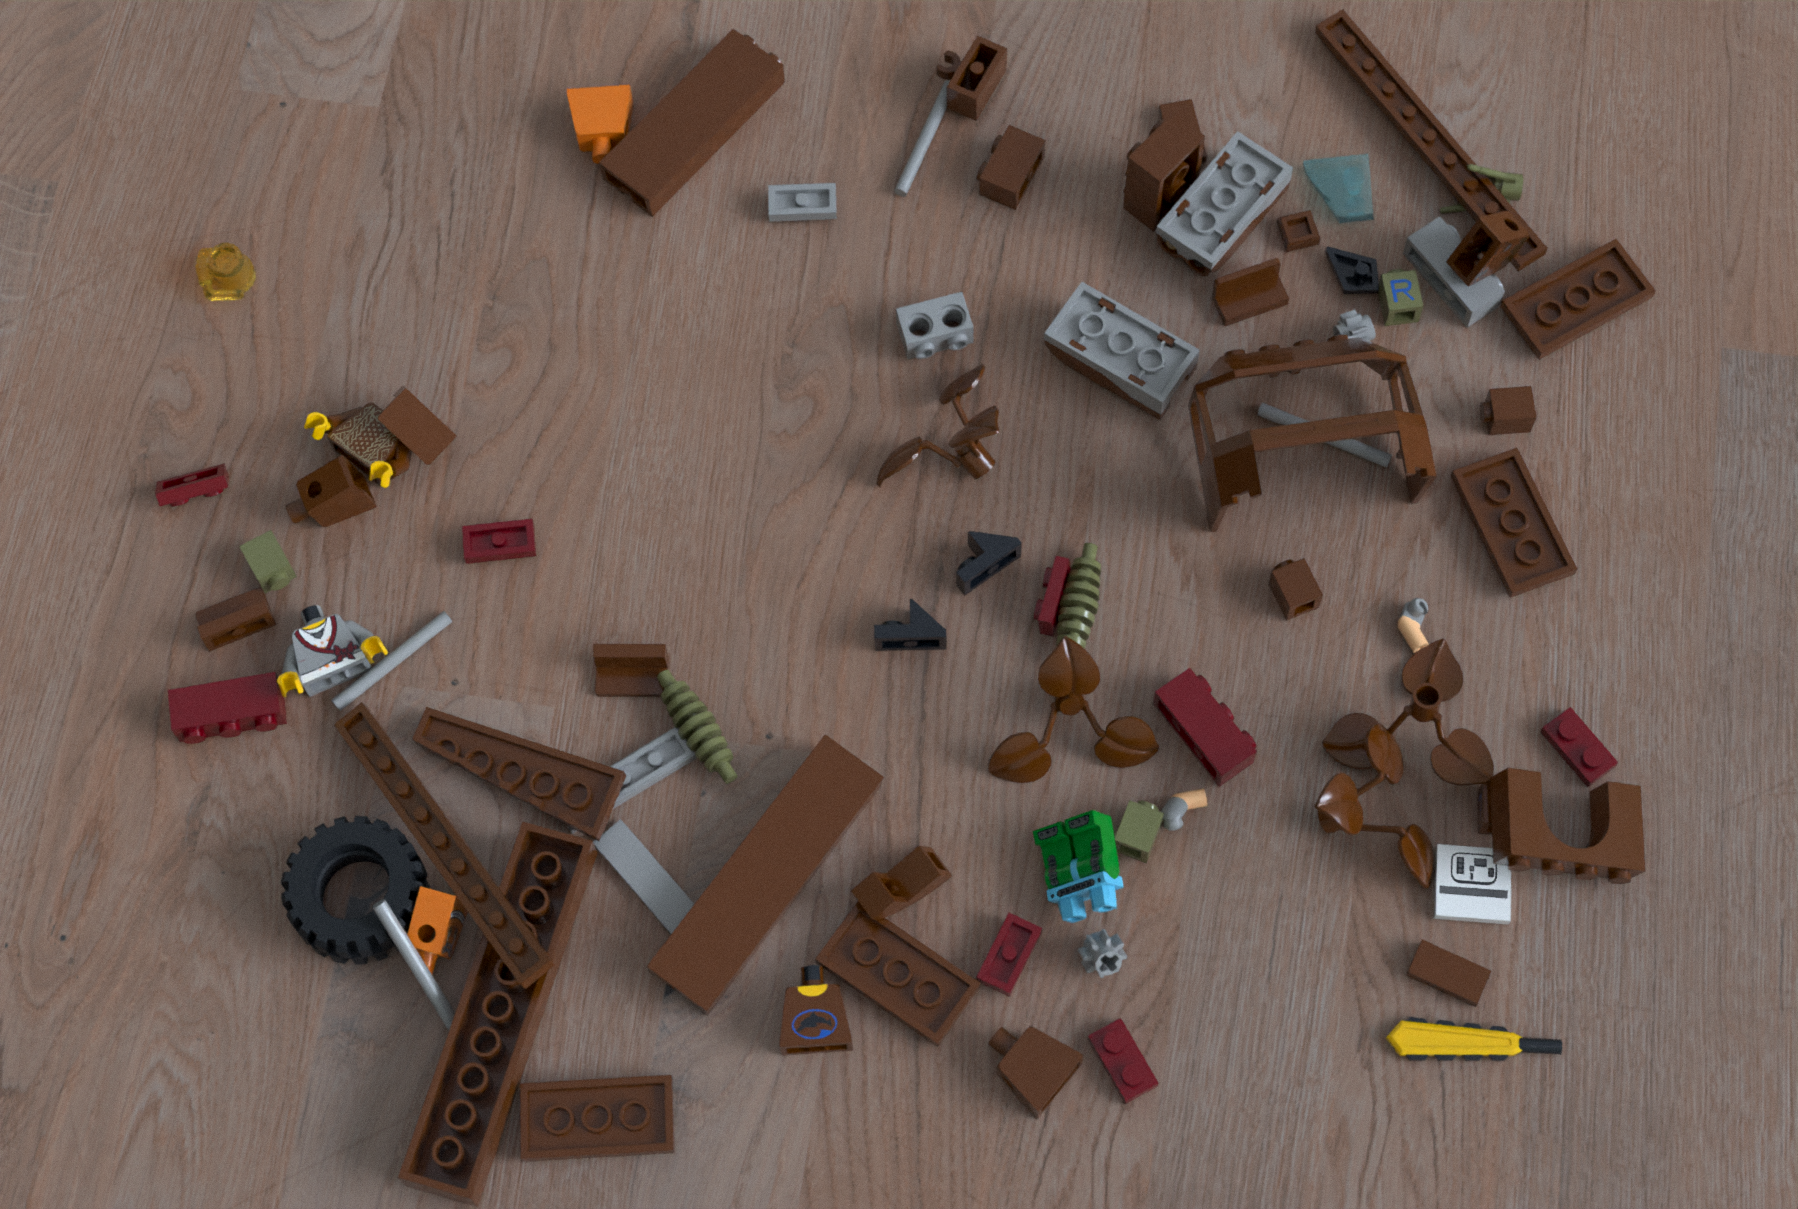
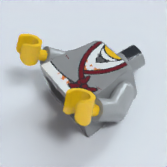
M319 605L309 606L301 612L305 627L297 629L292 633L293 643L287 647L282 674L278 677L277 683L283 698L287 697L286 693L292 689H297L299 694L303 693V687L309 697L365 674L372 668L371 664L374 663L373 656L380 652L387 655L388 651L378 636H374L372 632L353 620L343 621L339 614H333L325 618Z

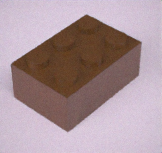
M1174 112L1165 121L1159 120L1151 129L1149 137L1143 143L1137 142L1127 154L1128 163L1125 172L1126 183L1123 190V209L1154 232L1161 220L1199 177L1205 136Z

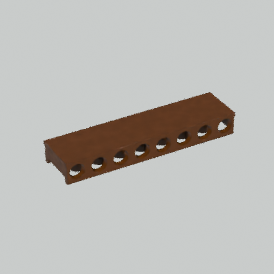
M825 734L647 965L648 972L658 977L708 1016L879 790L884 776Z

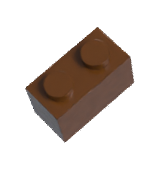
M1008 125L1004 135L996 137L991 149L992 156L989 162L983 161L978 170L976 180L979 181V195L1016 210L1045 157V140Z

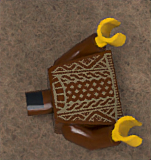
M367 403L363 407L330 416H324L318 412L308 415L304 428H314L312 437L315 440L322 439L324 433H327V438L333 451L340 456L343 455L354 467L368 476L370 481L373 480L381 487L387 488L390 480L409 469L412 451L377 419L383 410L374 403Z

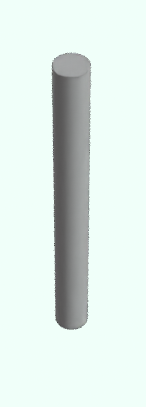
M949 80L944 82L894 189V192L899 196L905 197L947 109V85L950 82Z
M1263 402L1257 413L1258 416L1280 425L1310 422ZM1354 439L1326 442L1329 445L1386 468L1392 457V454Z
M445 611L441 612L331 700L339 711L344 709L452 623L451 618Z
M386 900L378 901L372 906L374 912L445 1026L450 1030L455 1011Z

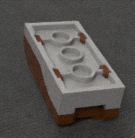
M1237 131L1157 225V243L1168 255L1185 260L1189 268L1201 276L1205 277L1210 273L1218 271L1287 191L1293 167Z
M1084 282L1079 284L1044 333L1046 347L1061 362L1158 420H1161L1169 409L1170 399L1183 380L1188 381L1197 369L1200 352L1198 348Z

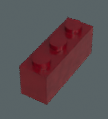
M1188 668L1155 691L1153 704L1220 787L1254 763L1257 753L1255 748L1257 746L1252 736L1246 730L1240 731L1233 722L1234 716L1228 706L1223 702L1218 703L1211 695L1212 689L1207 680L1200 674L1196 676L1191 668Z
M270 672L168 690L171 731L180 742L196 744L203 742L207 737L221 736L231 738L239 736L242 731L255 729L266 732L276 729L277 725L287 724L285 698H283L277 683V673Z

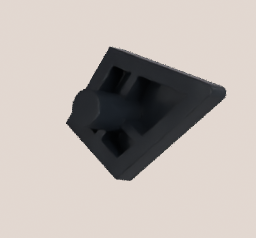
M1326 247L1325 254L1343 294H1371L1379 292L1377 259Z

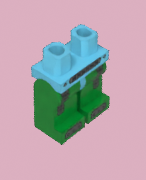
M1090 810L1065 819L1064 822L1059 821L1032 831L1035 845L1040 846L1045 865V882L1049 889L1046 890L1048 901L1058 904L1063 921L1075 923L1084 920L1087 917L1084 901L1091 899L1092 910L1101 913L1117 909L1115 891L1124 888L1122 877L1119 876V862L1111 816Z

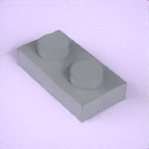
M836 183L768 185L769 222L837 219Z

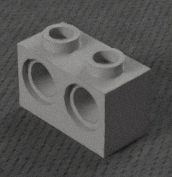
M963 292L896 308V324L907 360L912 358L925 359L934 355L935 352L947 349L960 350L973 343L974 327ZM954 321L959 323L960 325H958L957 327H948L945 324L947 322ZM916 330H923L927 332L922 336H916L912 334V332Z

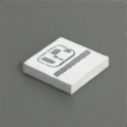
M1436 845L1434 919L1495 924L1510 923L1511 871L1508 870L1507 865L1493 864V848Z

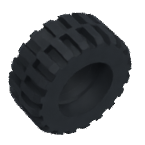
M356 815L354 822H348L345 816L334 819V826L327 828L323 823L314 828L317 834L311 839L304 836L297 843L301 848L298 854L290 853L286 861L290 872H283L281 878V885L285 889L281 894L282 905L288 912L286 916L301 938L324 958L329 955L334 962L345 964L348 959H352L356 965L367 964V957L374 956L377 961L388 957L386 951L395 946L397 951L399 950L374 910L354 919H340L331 916L323 904L327 884L340 869L357 862H372L381 865L389 876V886L384 899L407 934L420 886L430 889V885L426 880L428 874L413 845L408 842L405 835L397 828L391 829L387 822L376 819L374 823H371L367 816Z

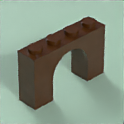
M1506 768L1490 778L1493 864L1507 865L1510 871L1538 869L1541 870L1543 875L1548 876L1570 873L1575 874V878L1580 880H1592L1597 877L1608 878V882L1612 884L1629 883L1631 878L1646 871L1641 786L1607 781L1589 791L1591 834L1588 844L1582 849L1564 844L1549 829L1543 814L1541 772Z

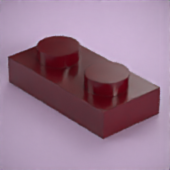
M225 463L156 482L155 495L159 506L167 504L171 507L180 506L196 496L213 497L222 493L225 488H228L229 475Z
M533 519L462 526L466 564L537 556Z
M1056 556L1053 568H1046L1043 578V588H1047L1044 600H1037L1034 611V620H1038L1040 634L1054 637L1058 622V611L1060 609L1059 603L1063 595V588L1068 583V574L1071 571L1069 558Z
M1571 707L1542 727L1540 731L1587 787L1599 780L1618 764V761Z
M1009 912L976 980L1010 997L1042 933V928Z
M1121 1018L1088 1035V1041L1125 1104L1158 1087L1159 1083Z

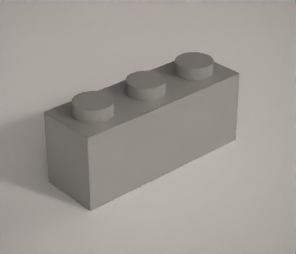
M1439 216L1407 237L1403 254L1466 328H1468L1500 306L1505 290L1499 278L1494 274L1468 287L1452 270L1446 261L1460 244L1461 240L1457 230L1452 225H1447Z

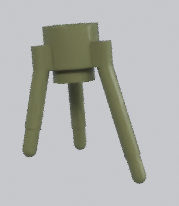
M1473 164L1467 165L1469 171L1491 178L1493 185L1509 203L1510 200L1519 201L1523 189L1522 174L1500 172ZM1461 204L1440 208L1442 214L1466 211Z

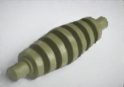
M1085 543L1082 556L1073 560L1072 570L1067 577L1068 583L1063 588V595L1059 603L1058 620L1060 622L1057 624L1059 636L1056 638V646L1064 636H1067L1084 649L1087 643L1085 640L1089 638L1090 628L1095 621L1094 615L1098 612L1099 604L1097 601L1100 594L1098 588L1100 587L1099 575L1101 574V564L1095 560L1098 546L1093 543Z
M669 670L662 671L657 676V679L664 688L661 693V699L667 705L666 709L669 716L673 717L672 722L675 728H679L678 735L682 740L686 739L687 747L691 751L696 752L695 756L700 762H705L704 766L709 772H718L725 784L733 782L738 777L730 765L734 756L731 750L727 748L728 743L725 737L721 736L722 731L719 725L715 723L716 718L712 712L707 711L708 708L702 701H698L699 697L694 691H689L690 687L685 681H676Z

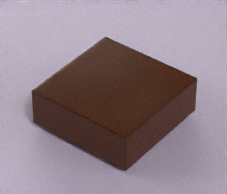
M1311 210L1278 217L1277 225L1286 252L1319 245L1320 236Z

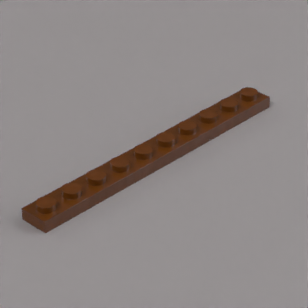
M1342 9L1317 24L1315 29L1317 36L1475 222L1480 217L1508 211L1527 229L1529 238L1510 261L1515 269L1519 272L1546 255L1547 246L1486 175L1467 169L1468 164L1476 165L1474 161L1348 14Z
M361 702L337 721L334 726L516 980L525 989L555 966L552 959L369 708Z

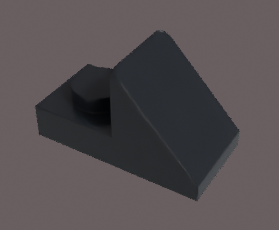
M969 531L968 546L977 558L974 556L969 557L960 564L956 572V586L964 596L1020 558L1022 542L1017 537Z
M910 599V624L891 620L883 622L882 625H874L875 651L947 650L946 629L913 599Z

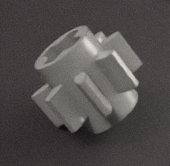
M1355 309L1340 314V321H1338L1337 325L1333 326L1334 336L1348 335L1349 339L1359 337L1369 342L1375 339L1376 336L1370 317L1368 315L1362 316L1361 313L1357 314Z
M1102 929L1101 932L1087 935L1083 947L1078 948V952L1083 959L1081 963L1086 972L1089 974L1096 970L1100 978L1119 972L1122 960L1127 959V955L1122 948L1124 943L1119 935L1114 934L1109 937L1105 929Z

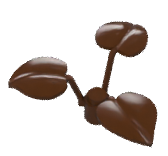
M984 364L956 378L945 388L939 398V402L942 405L952 401L964 425V428L958 431L949 442V446L955 448L957 456H953L928 440L922 441L920 436L915 437L900 445L886 458L877 477L879 488H881L885 479L912 463L924 449H930L951 461L956 468L963 465L974 479L982 477L991 470L996 461L984 448L979 439L999 434V410L996 406H991L968 421L960 404L962 395L971 391L980 381L985 371Z
M1064 636L1053 652L1043 661L1038 671L1040 687L1047 694L1055 698V702L1050 704L1051 712L1042 740L1038 743L1035 735L1030 732H1020L1009 736L1000 743L991 755L988 770L993 776L1016 783H1030L1042 778L1049 771L1052 762L1050 753L1043 748L1049 743L1057 712L1059 711L1069 716L1077 714L1080 710L1084 711L1095 733L1102 737L1094 745L1095 755L1109 766L1125 768L1139 765L1149 760L1158 752L1159 744L1150 726L1143 720L1133 716H1124L1112 720L1107 725L1106 731L1099 726L1089 708L1088 701L1084 700L1083 696L1095 691L1099 685V668L1092 656L1081 645L1071 638Z
M1437 640L1420 649L1405 664L1401 677L1404 689L1412 694L1410 705L1404 707L1403 712L1387 730L1393 734L1410 715L1419 722L1433 721L1437 738L1442 743L1434 747L1430 756L1431 766L1435 774L1444 782L1458 786L1486 784L1493 777L1494 765L1491 754L1483 740L1477 734L1463 728L1452 731L1448 739L1444 735L1441 723L1442 715L1439 713V708L1442 701L1450 700L1460 692L1463 685V672L1451 653L1446 640ZM1364 713L1346 715L1334 724L1329 734L1322 741V746L1334 760L1342 765L1362 770L1373 768L1365 751V736L1367 730L1375 725V723H1378V721Z
M1378 722L1367 730L1365 736V751L1370 764L1378 771L1376 777L1357 789L1353 780L1347 774H1335L1324 786L1314 808L1318 810V819L1321 827L1329 834L1340 830L1348 835H1355L1360 831L1398 834L1400 836L1398 850L1405 866L1424 889H1428L1434 873V852L1432 844L1422 828L1416 824L1408 825L1407 829L1402 826L1363 824V809L1358 801V797L1382 782L1384 778L1392 785L1397 784L1401 780L1404 770L1403 756L1397 741Z

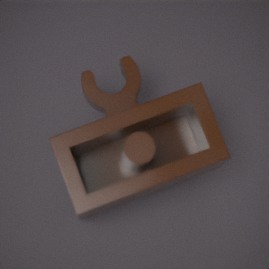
M978 35L962 61H960L956 53L946 51L944 61L952 64V66L944 67L938 64L936 67V74L940 78L950 80L947 85V108L975 121L979 118L1007 70V48Z

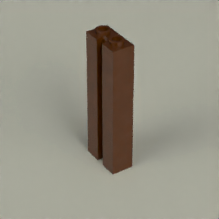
M733 28L599 162L603 180L621 194L626 193L629 195L633 203L653 217L785 83L782 61L775 54L766 53L759 48L752 37L747 34L742 35Z

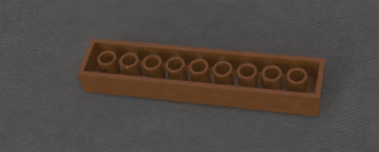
M522 821L499 888L552 959L555 966L525 989L516 980L486 936L482 935L398 1178L406 1187L478 1207L598 854L592 840Z

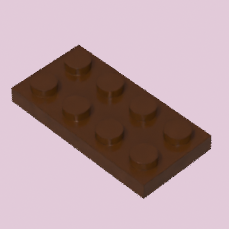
M1614 239L1502 300L1500 307L1540 360L1653 298L1656 290L1619 241Z
M1518 448L1452 471L1451 478L1510 598L1575 575L1577 567Z
M859 901L815 958L818 965L937 1047L981 987V983L886 918L872 920Z
M672 1075L520 1083L522 1162L675 1153Z

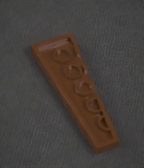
M426 707L412 738L415 744L597 841L601 839L626 778V774L622 770Z

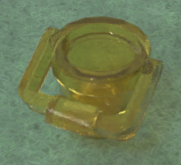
M228 242L219 243L213 248H201L198 252L195 269L205 298L210 301L240 300L244 298V292L249 290L256 279V270L251 260L236 245ZM212 283L214 284L217 290H213Z

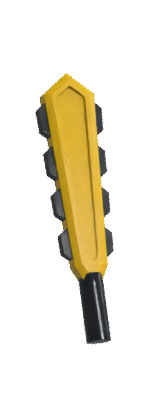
M1410 1017L1407 1021H1400L1386 1037L1398 1055L1406 1056L1409 1061H1424L1428 1056H1434L1438 1061H1452L1456 1056H1462L1465 1061H1479L1482 1056H1488L1492 1061H1505L1508 1056H1514L1521 1052L1562 1054L1561 1039L1524 1038L1515 1033L1508 1032L1502 1026H1492L1489 1030H1485L1479 1024L1466 1023L1463 1027H1457L1453 1021L1438 1020L1436 1024H1429L1425 1018Z

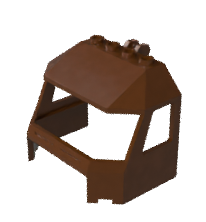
M1348 335L1333 336L1327 339L1328 342L1314 344L1313 340H1302L1294 343L1293 347L1280 348L1279 345L1273 344L1263 346L1257 352L1245 353L1243 349H1236L1224 353V356H1221L1196 383L1188 403L1210 532L1218 530L1228 507L1238 504L1237 496L1249 493L1251 498L1261 496L1262 491L1255 457L1256 452L1397 433L1400 449L1396 453V458L1403 461L1410 503H1418L1437 476L1427 425L1408 368L1406 356L1359 337L1349 339ZM1360 361L1380 374L1382 380H1388L1393 410L1254 429L1216 442L1205 400L1210 388L1235 379L1269 374L1270 378L1278 377L1280 373L1289 371L1293 375L1299 374L1303 369ZM1398 377H1400L1409 412L1403 411ZM1202 432H1203L1204 441H1205V445H1206V455H1205V449H1204V443H1203Z

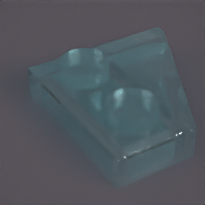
M1369 154L1303 161L1304 172L1339 223L1374 220Z

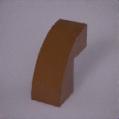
M918 846L887 873L872 872L854 887L851 892L870 918L878 920L891 916L916 903L952 877V874L932 847Z

